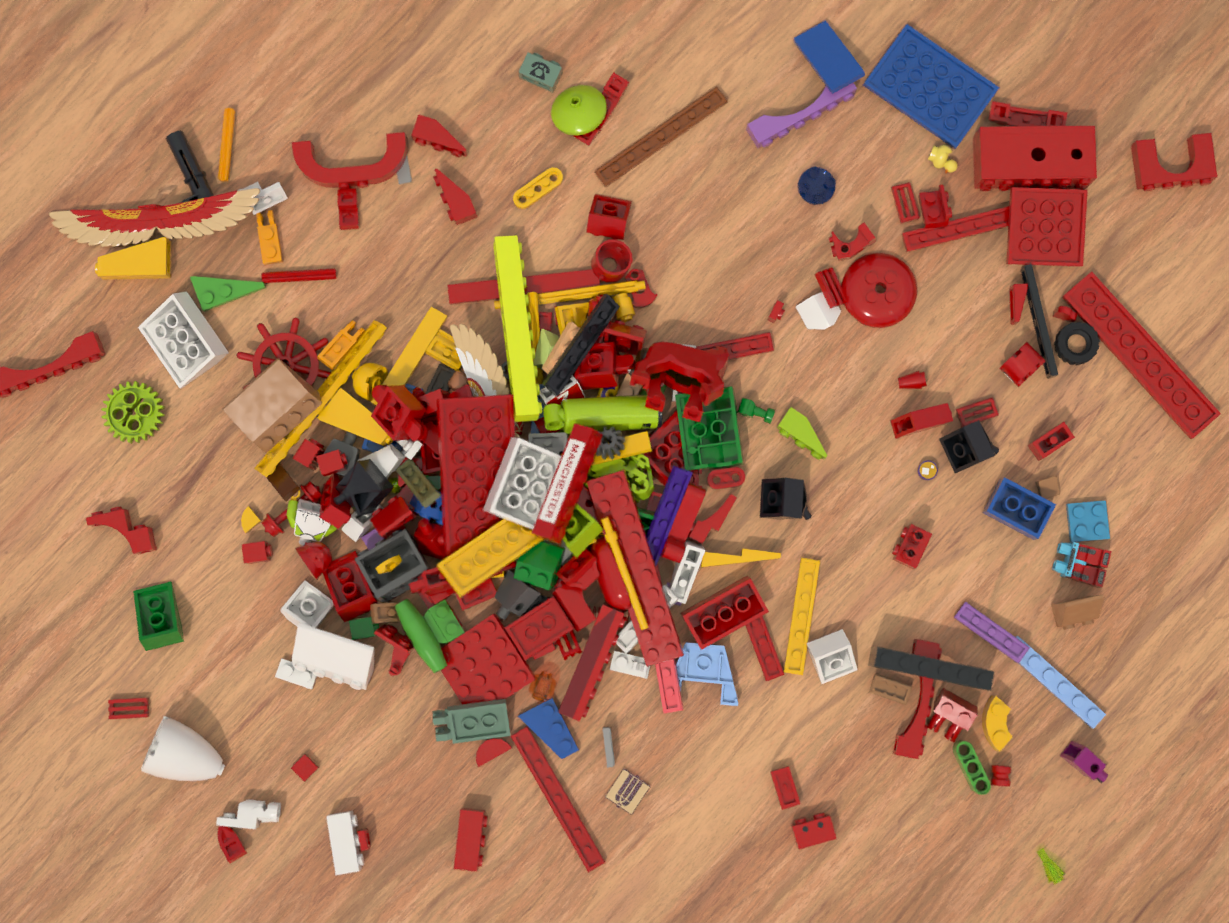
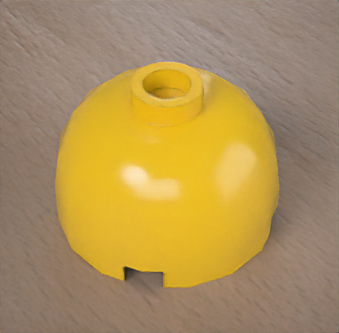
M377 363L363 364L352 375L354 391L361 398L372 401V390L375 386L382 385L388 376V369Z

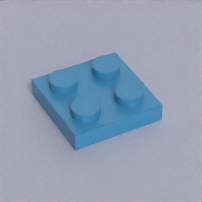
M1106 501L1066 504L1070 542L1110 539Z

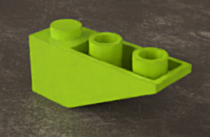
M790 407L777 426V429H779L778 433L787 439L788 437L794 439V444L801 449L807 448L810 450V454L814 458L825 460L827 454L807 417Z

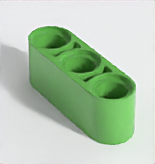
M956 741L952 750L970 789L980 795L987 794L991 788L990 781L973 746L967 741ZM965 744L967 746V752L961 755L959 753V747L960 745ZM970 762H974L976 769L969 773L967 766ZM979 780H983L984 788L978 791L976 783Z

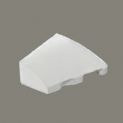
M391 444L358 461L371 459L383 475L388 478L392 472L396 471L405 456Z

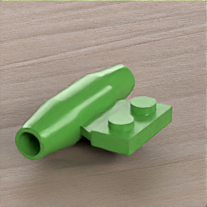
M409 599L397 604L395 609L401 625L422 660L433 673H437L448 666L440 644L449 643L465 632L446 600L429 608L424 616L421 615Z

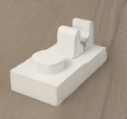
M412 439L409 441H396L403 447L401 453L410 460L423 445L419 441H413Z
M614 651L610 670L648 678L650 666H646L644 658Z

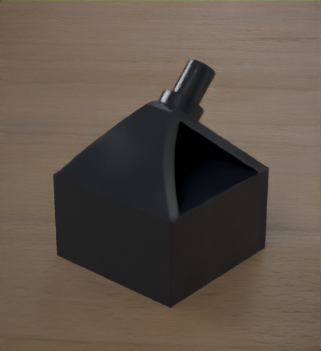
M979 420L939 438L955 474L983 462L999 452V448L990 441Z
M371 459L357 461L335 487L340 495L333 500L337 505L346 500L358 516L372 513L394 486Z
M792 478L762 479L760 518L783 520L802 519L804 517L805 520H808L812 517L808 511L804 480Z

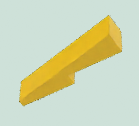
M741 549V556L705 552L701 561V568L780 559L781 553Z

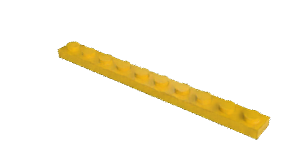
M376 320L370 324L357 340V343L317 390L322 404L270 449L256 465L255 470L266 478L275 471L276 465L287 456L289 449L299 441L305 429L312 425L314 418L323 411L324 406L334 397L338 388L348 380L351 372L358 368L360 361L365 355L370 353L375 342L383 337L384 331L387 329L386 326Z

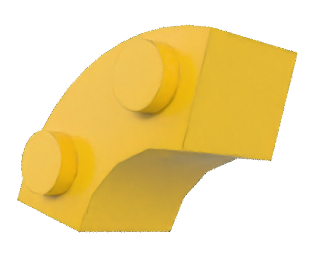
M991 695L983 710L982 728L988 743L995 751L1000 752L1012 738L1006 725L1007 715L1011 709L997 696Z

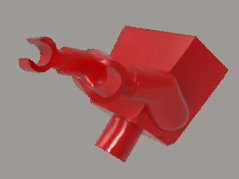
M436 501L430 505L432 508L436 506ZM426 518L420 520L418 528L414 533V538L421 553L440 560L446 559L447 557L444 556L443 526L432 523V518L430 520Z

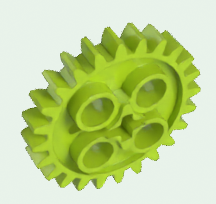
M137 381L134 382L133 386L130 382L126 383V387L119 384L120 390L113 388L114 395L107 394L110 400L103 401L107 408H101L102 411L106 412V415L101 417L108 420L104 423V426H111L108 432H115L114 438L120 437L122 442H125L127 439L128 443L131 444L134 439L137 443H140L141 437L147 441L148 434L154 437L152 431L160 430L157 424H163V422L159 418L165 416V414L160 412L165 407L159 405L163 399H156L159 393L156 391L152 393L153 388L150 386L146 389L145 383H142L139 387V382ZM134 395V402L129 404L128 397ZM149 405L150 412L144 415L143 409L145 406ZM132 409L136 412L135 415H132ZM123 410V417L117 419V412ZM138 421L139 427L136 430H132V424Z

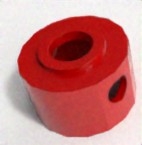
M616 239L602 242L591 260V268L594 274L605 282L621 280L631 267L633 261L631 250L624 242ZM604 259H613L616 262V269L614 271L605 270L603 267Z

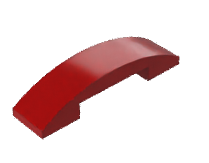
M613 72L602 92L607 105L604 120L593 131L583 135H573V137L590 146L618 105L629 85V81Z
M992 101L989 121L1005 126H1066L1068 113L1054 110L1044 112L1011 107V104Z

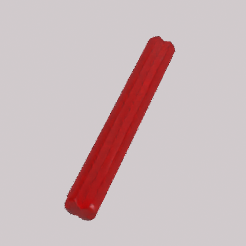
M334 268L263 272L261 274L263 283L332 280L337 278V271Z

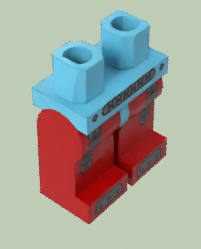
M1076 542L1059 543L1057 553L1065 555L1064 562L1055 560L1052 570L1060 573L1061 577L1100 588L1103 587L1107 570L1103 569L1108 568L1112 551Z

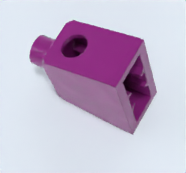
M1071 741L1060 754L1065 761L1085 777L1093 781L1097 780L1100 783L1107 779L1108 774L1104 771L1106 765L1087 747Z

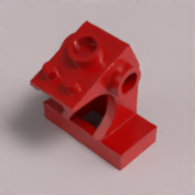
M865 223L858 226V235L850 243L840 241L833 231L831 232L832 237H829L830 243L834 242V245L831 246L833 257L837 256L838 261L851 259L876 242L875 236ZM843 248H848L847 252H842Z

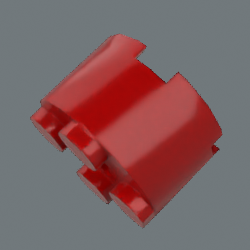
M1026 342L999 369L1019 387L1046 360Z

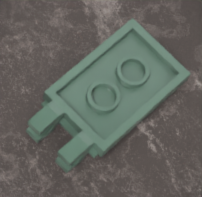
M506 699L449 706L445 711H433L434 725L447 724V727L435 728L436 742L452 739L453 744L511 736Z

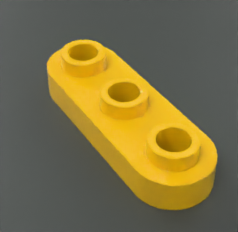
M549 168L517 190L513 195L515 206L519 209H527L556 189L563 182L562 172L558 168ZM556 176L557 180L551 181L550 178ZM541 187L542 190L540 192H536L535 188ZM522 197L526 198L524 203H521L519 200Z

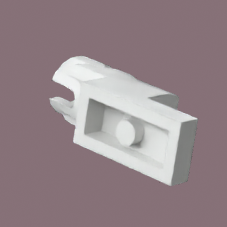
M258 182L237 190L260 189V193L254 197L259 198L258 203L251 206L254 208L252 211L253 215L288 199L280 182L263 190Z
M245 800L239 803L237 817H235V813H224L223 816L217 817L216 825L257 829L259 828L260 821L261 823L278 822L281 803L271 802L267 808L265 801Z

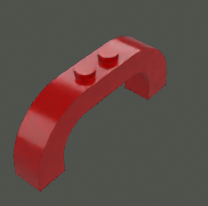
M405 132L386 134L387 150L379 162L372 165L324 168L317 164L314 155V145L311 140L292 142V151L299 169L311 182L327 188L349 189L350 186L366 188L372 184L385 182L397 174L405 162L408 142Z

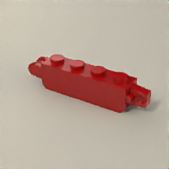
M516 561L511 562L491 577L503 574V571L516 567ZM438 567L423 571L421 573L422 576L417 577L418 581L409 583L411 593L422 591V594H428V596L453 589Z

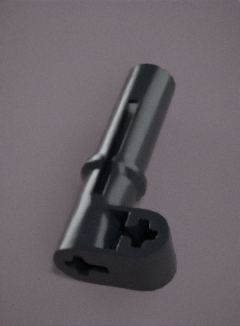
M175 131L166 137V141L185 178L184 183L189 186L193 194L180 203L214 196L205 178L206 172L201 170L183 131ZM183 155H185V157H186V159H187V161H188V163H189V165H190V167H191V169H192V171H193V174H192V172H191V170H190V168H189V166H188V164H187V162H186V160H185V158H184Z

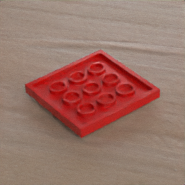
M1011 187L1006 264L1083 267L1088 190Z
M495 613L441 648L448 665L441 672L462 705L507 699L537 679Z

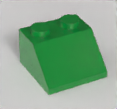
M541 541L518 558L514 578L550 590L558 582L559 577L556 573L561 569L565 548Z

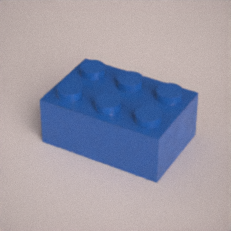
M1004 477L997 483L982 513L1032 540H1036L1042 534L1056 504Z

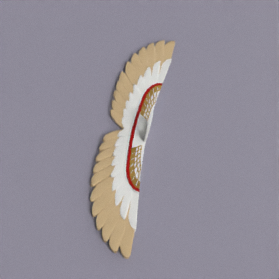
M454 324L450 325L456 345L455 349L473 396L509 394L510 391L509 387L506 388L507 381L506 377H503L502 366L497 365V356L495 353L492 354L490 344L484 343L480 334L476 335L472 328H469L468 331V328L463 324H460L459 328ZM515 433V438L521 439V437L517 433Z

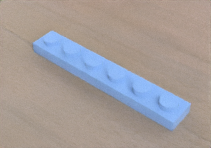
M1016 636L1017 639H1019V640L1022 641L1024 644H1026L1027 646H1029V645H1028L1026 642H1024L1019 636ZM1030 647L1019 664L1090 728L1094 729L1106 714Z

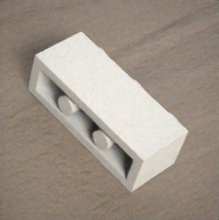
M352 810L326 816L335 874L340 875L360 871L364 865L363 854L359 853L358 846H360L355 828L358 826L356 814L353 815Z

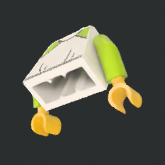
M299 490L298 495L292 496L288 502L287 518L290 527L294 528V535L300 537L299 544L303 546L305 542L311 543L312 540L320 542L323 537L329 536L337 528L319 518L320 504L299 499L297 502V498L301 494Z

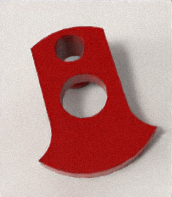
M630 270L625 276L626 282L645 280L646 287L645 291L641 294L631 292L633 297L632 305L637 308L647 307L655 301L657 294L650 290L643 270ZM636 273L638 277L633 278L631 275Z

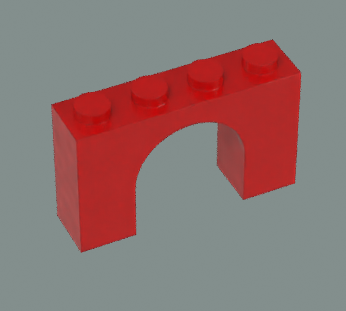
M1194 134L1187 139L1189 166L1186 172L1179 174L1170 173L1162 168L1157 158L1155 139L1136 140L1131 145L1137 190L1152 191L1157 187H1162L1165 190L1174 188L1176 185H1181L1182 188L1196 183H1200V186L1211 184L1217 178L1212 134Z
M563 581L555 585L556 590L552 594L577 632L596 620L583 598V589L575 586L568 587Z

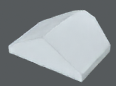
M823 292L813 295L795 306L807 329L825 330L835 324L841 313L839 306L830 309Z

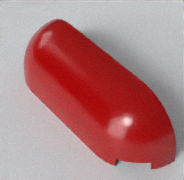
M600 536L590 547V553L597 559L596 565L600 575L597 581L604 599L609 605L616 609L628 610L630 609V599L609 543L605 540L604 536Z

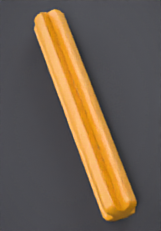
M233 108L224 109L218 180L222 182L229 181L235 110Z

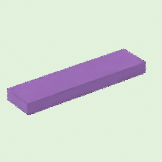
M967 602L963 604L954 616L956 620L1018 664L1030 649L1029 646Z

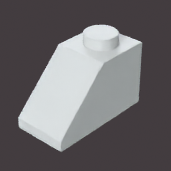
M378 505L374 511H376L379 508H384L381 505ZM356 512L352 513L350 520L344 524L341 530L357 542L373 526L370 521L373 517L372 513L358 516Z

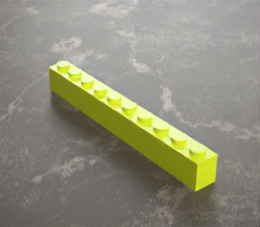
M517 235L497 236L494 238L493 249L510 391L513 394L514 422L537 421L539 414H542V404L538 402L537 395H540L539 384L535 382V377H537L538 373L537 366H533L535 349L531 348L533 332L529 330L528 325L531 323V315L526 309V306L529 305L528 295L524 293L526 277H522V271H524V260H520L522 244L518 242Z

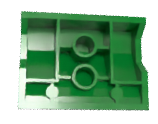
M732 386L724 388L723 395L707 406L702 403L703 414L700 422L683 418L684 408L690 395L685 393L675 395L685 469L691 471L744 465L734 388Z

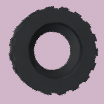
M1072 322L1063 327L1056 335V340L1054 341L1055 352H1057V356L1063 362H1067L1069 365L1084 364L1097 354L1100 342L1098 334L1087 323ZM1078 334L1084 337L1086 347L1082 352L1075 353L1069 349L1068 339L1070 336Z

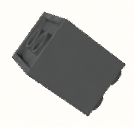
M406 529L397 530L392 534L391 538L380 540L375 544L376 547L371 550H363L358 554L359 557L355 558L374 595L382 603H387L410 589L409 583L418 581L417 577L422 576L421 573L423 571L431 569L415 539ZM400 555L402 562L392 572L378 574L375 569L377 566L394 556Z

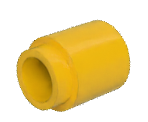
M627 293L615 295L613 300L620 306L615 313L617 320L622 322L631 321L635 315L631 298L628 297Z

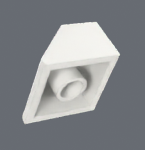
M843 629L807 643L810 657L821 684L858 670L851 644Z

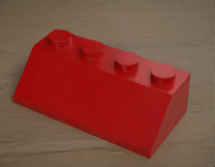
M745 576L680 614L702 650L769 611L751 578Z

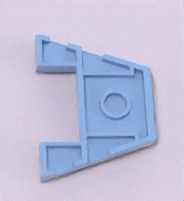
M686 642L683 647L684 656L679 657L676 664L680 691L682 680L722 684L721 705L738 706L739 702L725 646L711 644L701 650L697 643Z

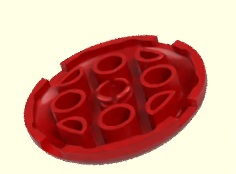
M872 253L862 256L851 264L842 280L841 287L847 301L844 303V306L848 313L865 326L873 328L893 326L901 322L911 312L916 302L917 283L914 274L906 263L890 254ZM881 285L885 290L884 293H878L875 286Z

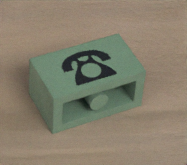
M528 52L518 73L519 78L554 93L563 72L559 63L553 60L549 62L544 60L540 54Z

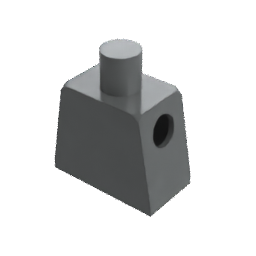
M346 432L343 441L333 439L323 453L339 449L342 453L346 454L348 464H346L347 470L337 473L345 476L356 464L361 450L353 447L357 436Z
M511 570L507 572L495 595V599L502 604L496 614L506 620L510 612L521 616L541 594L531 584L515 579V573Z

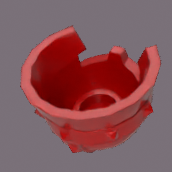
M305 542V545L295 548L317 580L322 573L327 571L332 562L331 550L322 542Z

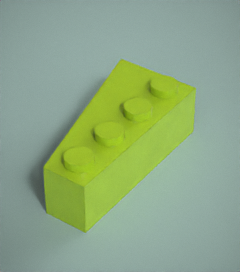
M576 503L563 540L568 549L577 558L603 531V528Z

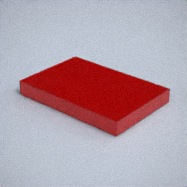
M554 596L504 627L525 661L575 629Z

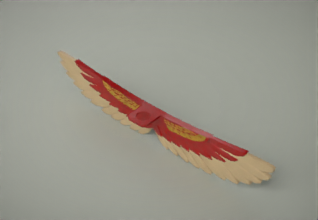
M260 189L235 190L165 206L149 204L138 206V209L50 212L49 216L57 220L53 221L52 224L57 228H62L59 229L60 233L69 234L68 238L78 239V243H88L90 246L102 243V247L119 246L121 244L126 246L131 242L133 244L140 243L141 241L146 242L153 235L156 228L168 239H173V237L183 239L182 236L193 238V235L203 237L204 235L215 234L213 230L225 231L227 230L226 227L238 225L236 221L245 219L247 216L244 214L254 210L251 206L258 203L259 198L254 197L260 193Z

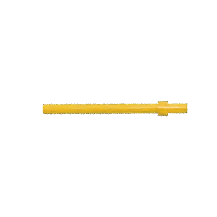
M605 517L601 521L606 532V541L610 543L641 630L646 629L648 624L619 548L618 536L616 531H613L609 518Z

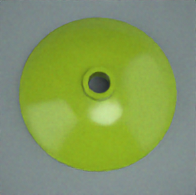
M572 86L561 92L554 100L551 107L553 123L561 132L568 135L589 133L596 129L604 120L607 111L606 101L602 93L592 86Z

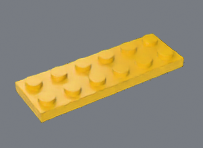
M503 519L437 564V567L461 598L544 539H540L532 534V529Z

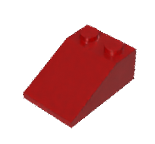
M618 320L610 321L605 329L604 343L615 342L619 352L636 356L643 349L647 330L638 325H633V327L627 326L624 322Z
M356 551L332 561L327 571L323 573L335 609L344 623L371 611V604H378L376 596L355 561V558L358 557Z

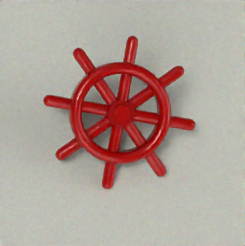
M297 317L292 319L289 333H278L272 336L265 325L259 323L257 329L264 338V341L258 346L255 354L238 352L236 354L238 359L253 362L255 378L262 373L261 364L270 366L276 360L263 357L269 347L275 357L282 360L293 371L308 374L309 376L305 381L311 386L317 377L327 379L332 373L319 369L316 351L326 346L329 340L322 338L311 345L306 339L297 335L300 323ZM287 341L284 355L276 343ZM295 343L304 348L303 351L292 357ZM309 356L311 367L297 364Z

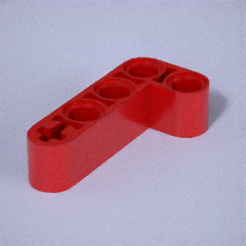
M688 484L662 550V558L677 563L682 561L685 553V541L704 500L706 489Z

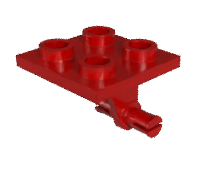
M384 624L374 634L394 646L389 674L391 676L399 675L403 669V664L415 648L407 635L403 636L397 632L398 629L396 627Z

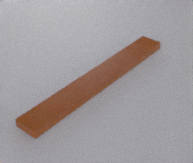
M716 86L599 167L594 173L606 188L728 103V100Z

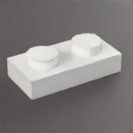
M281 658L275 675L276 678L309 689H313L317 678L313 672L297 670L292 665V661Z

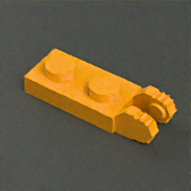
M273 210L268 211L267 215L270 225L264 226L261 212L256 214L264 265L283 262L278 227L275 224Z
M351 321L344 329H341L317 356L331 370L347 355L365 332V329L360 328L353 337L349 334L356 325L355 321Z

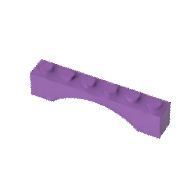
M851 83L832 94L826 86L818 99L804 110L786 116L763 115L748 123L746 130L757 148L761 146L765 148L773 143V139L777 137L781 139L788 135L791 129L801 128L806 124L807 120L819 118L823 111H831L841 101L847 102L851 100L857 88L854 83Z

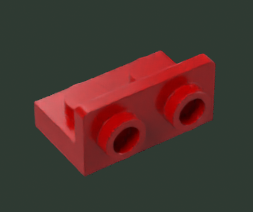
M939 185L938 191L919 193V202L925 228L948 226L949 218H952V209L947 204L949 195L948 191L944 190V185Z

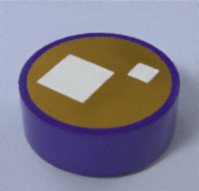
M924 461L918 466L917 472L923 480H931L937 475L938 468L934 462Z

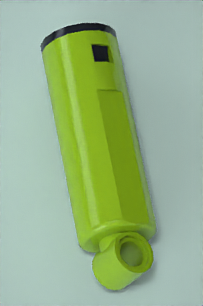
M647 395L564 399L561 405L549 404L543 408L545 428L553 431L563 428L566 434L571 433L574 423L601 432L604 431V426L608 430L613 426L616 431L661 428L662 412L645 407Z

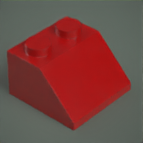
M595 194L589 212L586 233L623 240L632 201Z
M402 496L393 497L387 502L389 504L384 509L379 508L372 513L373 517L370 521L382 538L387 539L417 516Z

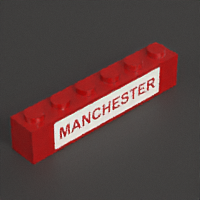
M574 423L532 534L561 544L568 523L572 518L575 505L579 500L582 487L586 482L587 474L594 461V456L601 444L603 434L593 428Z

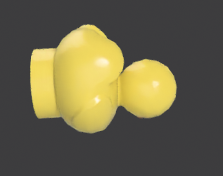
M947 145L933 146L928 160L933 161L934 167L939 169L944 167L945 173L954 172L958 167L955 160H947L949 154L952 153L950 147Z

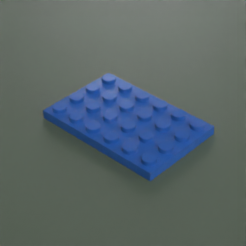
M906 24L863 84L864 87L954 149L958 147L999 89L997 85L908 24Z

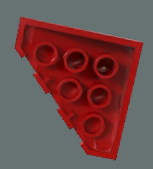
M677 409L662 422L661 428H656L649 435L652 451L642 453L650 461L652 476L664 486H666L673 466L685 469ZM702 469L691 470L692 476L689 483L699 486V474H702Z

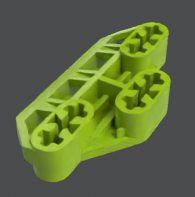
M642 454L626 457L625 459L631 460L627 467L624 466L625 461L621 459L590 467L587 474L589 480L625 469L626 476L630 479L628 482L632 494L639 500L648 499L654 490L650 461ZM638 468L647 469L648 476L639 471ZM585 482L584 486L589 490L587 482Z

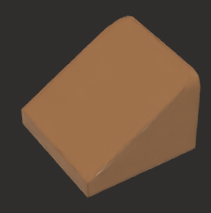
M1057 476L1035 482L1041 497L1048 499L1060 495Z

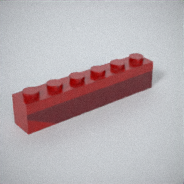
M606 603L602 604L558 713L580 721L582 717L586 718L590 708L587 706L589 699L593 700L597 691L594 688L596 681L600 682L604 671L601 670L603 664H608L612 655L609 652L611 645L615 646L619 635L616 634L619 627L623 628L627 617H624L625 611L616 609Z

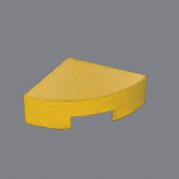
M250 506L244 510L241 518L242 528L245 533H248L261 522Z
M400 555L394 556L381 563L375 569L378 574L392 572L402 562V558Z

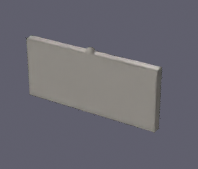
M407 156L403 166L397 172L399 184L412 182Z

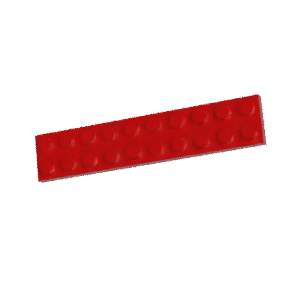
M1092 271L1062 296L1077 315L1090 327L1094 328L1098 338L1190 439L1197 436L1221 414Z
M625 469L586 481L600 525L603 528L604 537L606 532L601 519L608 517L613 531H616L619 548L648 624V628L641 630L630 601V609L628 611L646 666L684 656Z

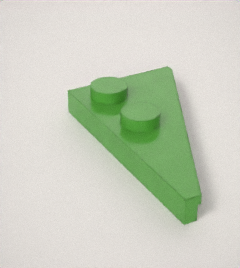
M190 277L204 312L266 288L263 282Z

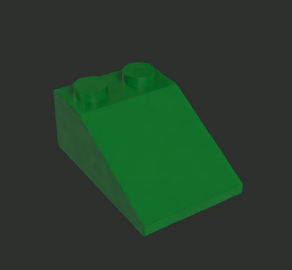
M172 582L133 591L139 641L144 649L149 651L184 642L182 624Z

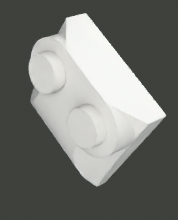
M304 580L281 608V613L297 627L301 623L317 629L333 608L334 603L332 599Z

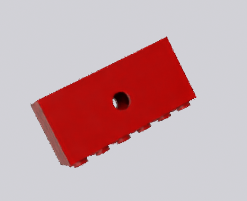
M1095 126L980 127L973 136L974 189H980V191H990L991 189L1009 191L1011 187L1074 188L1085 190L1097 179Z

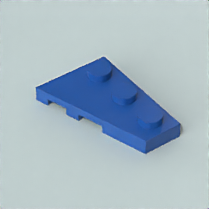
M553 698L518 716L561 759L579 751L562 715L558 713L559 709Z

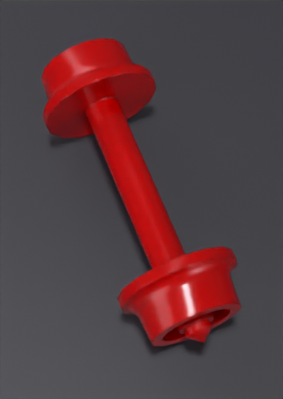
M311 481L305 485H300L305 494L299 499L311 500L313 503L318 504V501L322 498V493L319 491L320 486H315ZM287 509L275 519L269 513L266 514V518L261 522L265 527V532L270 533L273 537L285 532L280 524L287 519Z

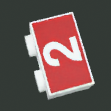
M572 375L559 396H554L544 387L540 390L539 397L544 406H547L549 404L561 405L564 399L585 398V395L578 381Z

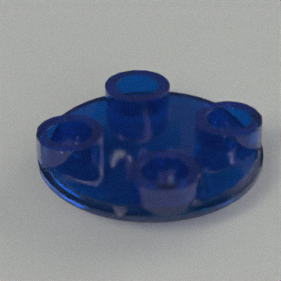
M811 167L800 176L798 191L806 202L813 205L824 204L832 198L835 192L836 181L827 170Z

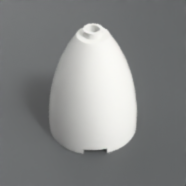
M164 716L148 749L141 771L170 780L200 781L216 778L217 775L221 776L225 764H222L223 759L201 735L186 725Z

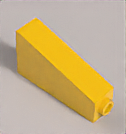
M162 237L100 256L97 263H95V273L103 280L171 278V241L166 237Z
M342 388L338 390L317 417L326 424L384 447L393 442L389 435L371 417L373 412Z

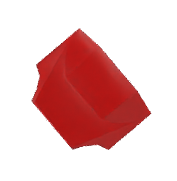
M587 549L577 558L573 556L556 573L568 587L575 586L586 590L600 576L596 565L597 559Z

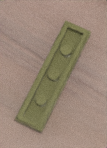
M408 459L396 469L397 473L425 509L441 496L412 459Z

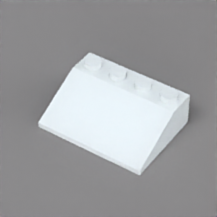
M187 292L172 294L138 327L180 389L215 366L229 353Z
M511 438L483 511L533 530L561 456L523 439Z
M299 623L292 655V665L299 671L304 672L307 670L313 672L317 677L323 678L325 676L331 678L335 683L342 684L343 682L349 684L354 689L366 690L374 671V647Z

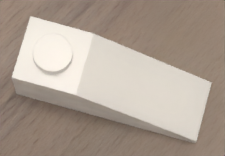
M688 540L685 541V553L682 561L675 564L669 587L679 597L678 602L686 604L705 553L702 545Z

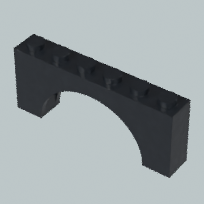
M871 647L868 666L988 691H991L995 672L881 647Z

